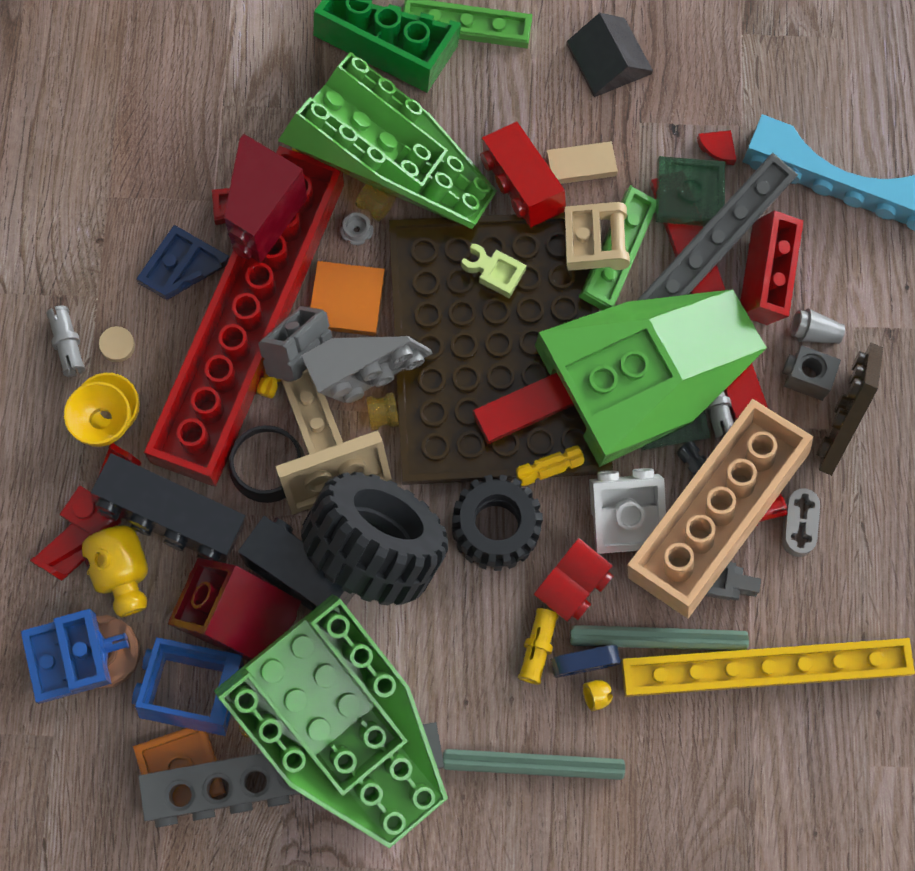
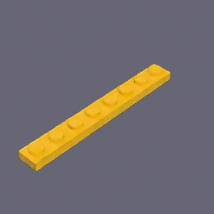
M910 638L626 658L621 660L625 697L903 677L915 674Z

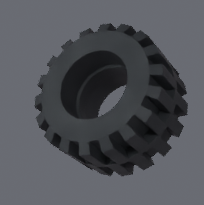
M500 474L499 479H493L492 475L484 476V481L479 483L476 479L470 483L468 490L464 488L460 493L459 500L455 502L453 510L452 535L453 539L457 542V549L460 553L464 552L466 554V560L471 564L475 561L479 563V568L486 570L487 566L494 567V571H501L504 566H508L510 569L515 567L520 560L522 562L525 561L529 553L534 550L542 529L543 515L539 511L541 505L538 498L533 499V491L529 487L525 489L521 487L522 481L516 478L513 482L507 481V475ZM487 507H503L515 516L518 528L516 533L507 539L492 540L482 535L477 529L475 523L476 516Z

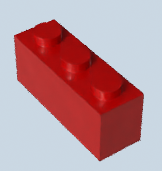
M514 122L482 137L483 152L480 153V157L485 169L494 172L502 194L508 193L514 212L519 218L524 217L530 228L565 212V189L518 122Z
M774 210L757 219L752 225L740 299L750 320L769 325L789 317L804 220Z

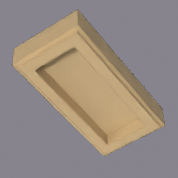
M612 141L546 151L547 164L560 184L617 176L618 170Z

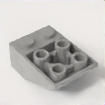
M409 336L331 338L301 356L318 393L343 403H352L361 399L365 395L364 391L373 386L380 387L394 380L396 373L404 369L412 370L424 363V358L433 353L431 349Z

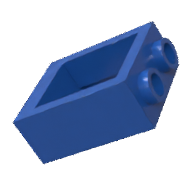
M156 637L153 649L148 648L144 655L142 669L146 670L143 682H137L132 696V704L135 705L139 718L226 736L231 713L217 695L210 717L153 705L166 660L221 671L220 686L244 666L242 655Z

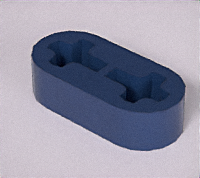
M617 645L564 654L550 659L555 678L606 669L621 664Z

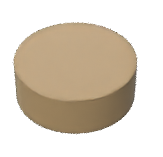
M115 326L106 329L99 339V348L103 356L109 361L123 362L134 353L135 341L127 329Z

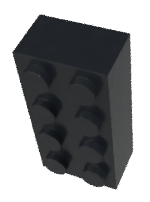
M112 453L91 491L94 504L99 508L97 511L99 514L114 521H117L119 517L124 518L132 523L130 526L132 529L141 534L150 536L154 532L165 538L163 543L176 550L183 551L187 547L198 553L197 559L202 558L226 563L244 527L246 515Z

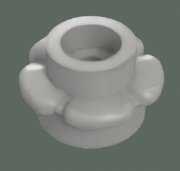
M351 213L342 221L343 227L340 228L341 236L344 240H349L352 245H362L366 239H370L373 235L374 229L370 225V219L362 213ZM358 227L360 228V231L355 232L354 228Z

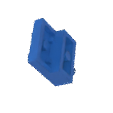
M91 609L54 618V622L21 631L35 701L38 704L112 684L107 665L108 653L129 648L126 633L106 639L103 637L99 630L96 613Z

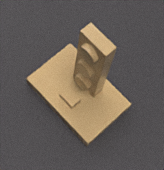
M308 369L302 372L303 375L298 380L287 382L281 379L309 455L275 466L292 515L312 508L325 483L340 474L363 472L365 476L370 474L380 476V479L384 481L392 479L379 431L377 430L343 442L325 395L318 393Z

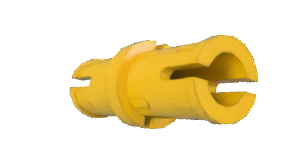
M543 608L536 609L530 638H526L524 642L526 652L520 674H518L519 680L535 685L541 684L547 655L552 654L553 650L551 640L556 621L559 618L556 612Z

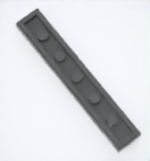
M772 152L638 300L689 295L798 174Z

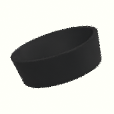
M262 425L247 430L237 439L231 450L229 470L231 479L240 493L257 502L272 503L286 498L283 487L259 490L245 484L237 475L234 467V456L240 445L255 434L274 432L288 437L293 442L297 451V459L305 456L297 440L287 431L276 426Z

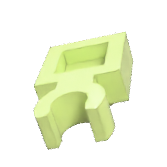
M472 244L470 246V253L476 255L479 259L476 262H470L463 258L461 267L469 273H482L479 283L510 298L526 271V265L498 250L494 252L492 257L486 255L483 247L478 244Z

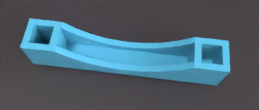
M761 115L742 161L743 163L757 170L773 152L798 174L791 184L798 183L804 185L819 195L833 196L843 200L845 204L851 207L867 209L875 212L880 218L896 220L906 224L908 228L915 231V175L904 178L878 179L846 172L816 154L802 140L794 126L766 115Z

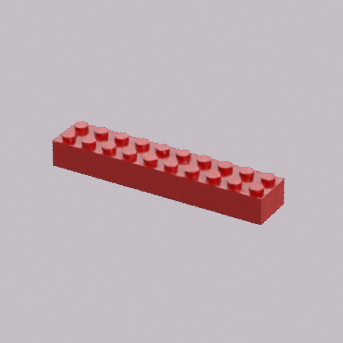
M282 146L278 147L276 153L303 169L307 200L261 263L252 257L249 260L244 259L234 250L232 251L144 451L151 464L213 487L217 486L257 392L260 378H263L264 375L263 360L265 358L261 356L258 342L289 316L344 187L343 172L310 156Z

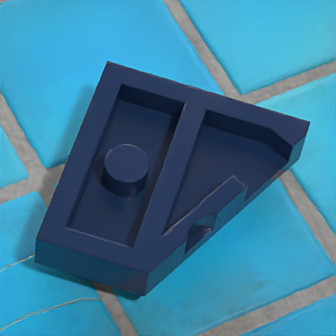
M173 225L136 279L141 286L168 300L226 267L230 257L178 226Z

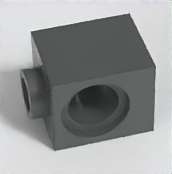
M801 346L795 356L789 354L782 371L783 374L787 375L784 387L823 401L832 389L841 360ZM802 367L811 368L815 372L816 377L806 376L802 371Z

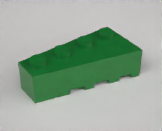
M322 0L314 10L313 36L347 53L351 52L366 63L428 93L458 47L461 23L452 20L449 21V24L436 21L433 15L421 12L420 16L402 12V7L392 4L385 7L372 4V0Z

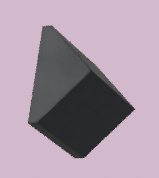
M599 12L567 40V46L594 97L653 73V69L626 19L623 17Z

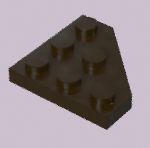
M870 342L865 353L859 351L851 368L853 373L849 380V389L846 394H841L834 409L836 415L831 425L833 427L829 437L825 436L816 454L821 457L819 471L831 476L833 475L879 386L883 347Z

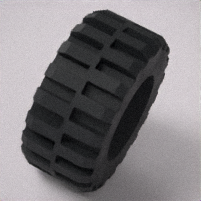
M363 472L343 473L329 479L325 483L302 524L301 537L306 555L312 557V564L317 570H322L325 573V578L332 583L336 582L342 586V590L345 592L359 595L362 600L368 602L375 600L380 605H390L392 603L402 605L416 600L426 590L448 552V538L445 527L440 525L439 517L436 513H432L429 510V506L423 500L419 501L414 497L415 494L407 489H401L397 486V483L390 480L384 481L380 479V476L373 474L365 476Z

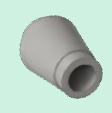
M809 308L805 311L798 310L791 324V336L797 337L799 342L840 344L845 334L844 324H840Z

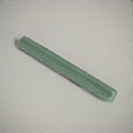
M573 625L570 629V643L573 646L604 647L617 645V647L717 651L747 650L749 646L748 632L737 630Z
M446 749L443 752L445 770L621 780L625 776V762L623 759Z

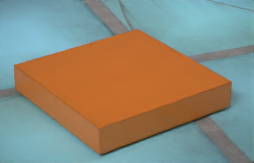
M317 261L310 308L322 309L327 312L330 325L328 329L331 331L376 336L385 269Z
M188 728L133 746L141 775L217 761L209 734ZM222 778L215 779L210 785L209 792L213 798L226 794ZM187 785L178 786L173 792L174 803L179 807H183L190 802L192 797L190 788Z

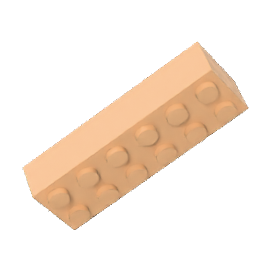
M752 399L628 563V578L688 619L809 455L814 436Z

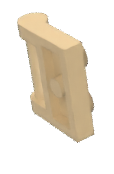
M610 202L565 207L568 271L605 267L623 270L629 267L630 256L625 247L624 229L627 207L624 203ZM608 219L611 224L612 250L602 251L600 220Z

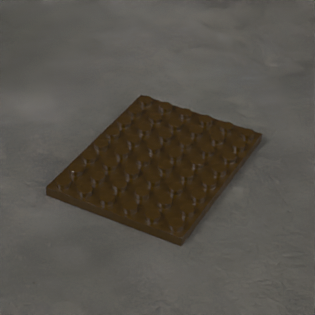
M565 212L531 228L524 217L519 218L516 214L481 216L472 229L447 218L389 220L395 337L409 336L431 349L433 353L425 357L424 363L412 370L404 369L397 373L402 485L472 482L476 479L484 481V476L492 475L493 479H499L500 474L507 475V480L518 479L516 476L517 467L527 463L533 465L535 460L559 451L563 454L565 449L573 446H579L582 450L584 463L573 469L567 467L566 471L551 477L597 475L601 471H613V461L599 467L583 437L587 428L574 405L490 444H487L472 414L473 410L550 376L535 347L539 332L599 312V308L579 298L591 269L568 271ZM472 244H478L483 247L486 255L492 257L494 252L498 250L526 265V271L510 298L479 283L482 273H469L461 267L463 258L470 262H476L479 259L476 255L470 253V246Z

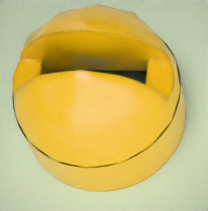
M594 680L583 684L584 699L592 712L605 708L612 701L613 696L610 693L612 689L607 682Z

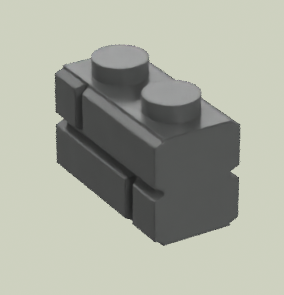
M300 306L258 342L261 356L265 358L263 360L265 372L269 377L282 379L287 382L295 381L302 377V372L307 367L301 355L332 338L331 330L328 329L330 325L327 312L322 309Z

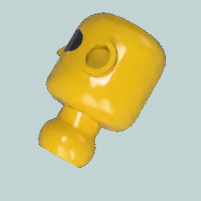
M121 525L101 530L87 537L82 544V555L87 567V575L90 576L94 590L102 594L113 593V610L119 617L130 616L145 610L147 598L139 590L137 583L144 580L147 576L148 564L136 531L129 526Z

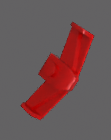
M112 443L108 447L109 449L101 471L111 453L138 466H141V462L129 452ZM79 485L59 514L71 524L38 555L33 557L30 562L63 581L84 561L82 555L84 540L101 530L120 526L122 523L121 517L114 521L97 512L99 508L95 506L91 492Z

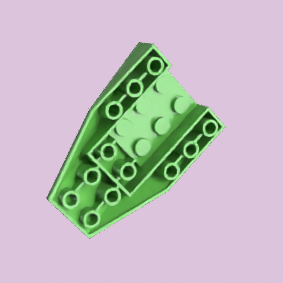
M351 52L336 67L326 84L313 99L310 97L296 112L278 139L279 142L365 184L471 229L476 225L497 192L430 113L424 110L417 101L410 99L397 89L390 80L383 78L369 67L363 59Z
M733 289L625 302L541 331L535 344L549 374H558L587 428L583 437L599 467L692 423L767 348Z
M333 594L214 690L220 701L289 787L389 849L448 799L410 687L343 601Z

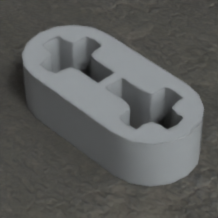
M806 488L794 491L786 500L787 508L785 509L787 510V516H784L782 545L785 551L795 557H802L812 551L818 539L820 500L816 493ZM801 498L805 499L806 505L811 506V508L804 512L803 519L800 518V507L794 506V503H797ZM799 526L802 527V538L808 539V542L802 545L801 548L797 547V541L791 540V537L798 533Z

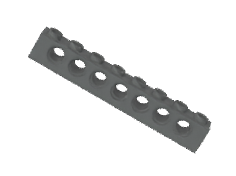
M437 722L423 724L437 768L443 769L444 763ZM263 753L138 775L144 821H155V828L178 824L177 817L192 814L193 821L216 817V809L230 807V814L253 810L252 803L266 800L268 807L290 804L289 796L301 794L285 783L284 779ZM257 771L264 773L267 779L264 790L259 793L250 792L247 788V778L249 775ZM217 778H224L229 784V792L221 800H215L209 792L211 783ZM187 785L192 793L191 800L187 805L179 807L173 801V792L178 786Z

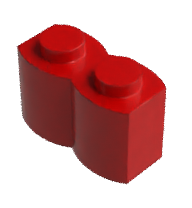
M578 538L539 586L534 595L567 622L572 617L579 620L591 606V603L587 601L591 593L595 589L601 593L614 577L609 572L613 565Z

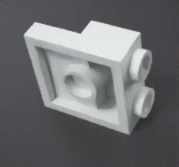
M654 469L632 470L633 476L619 477L618 471H601L597 473V479H589L595 551L598 554L638 551L665 516V482L660 474H654Z

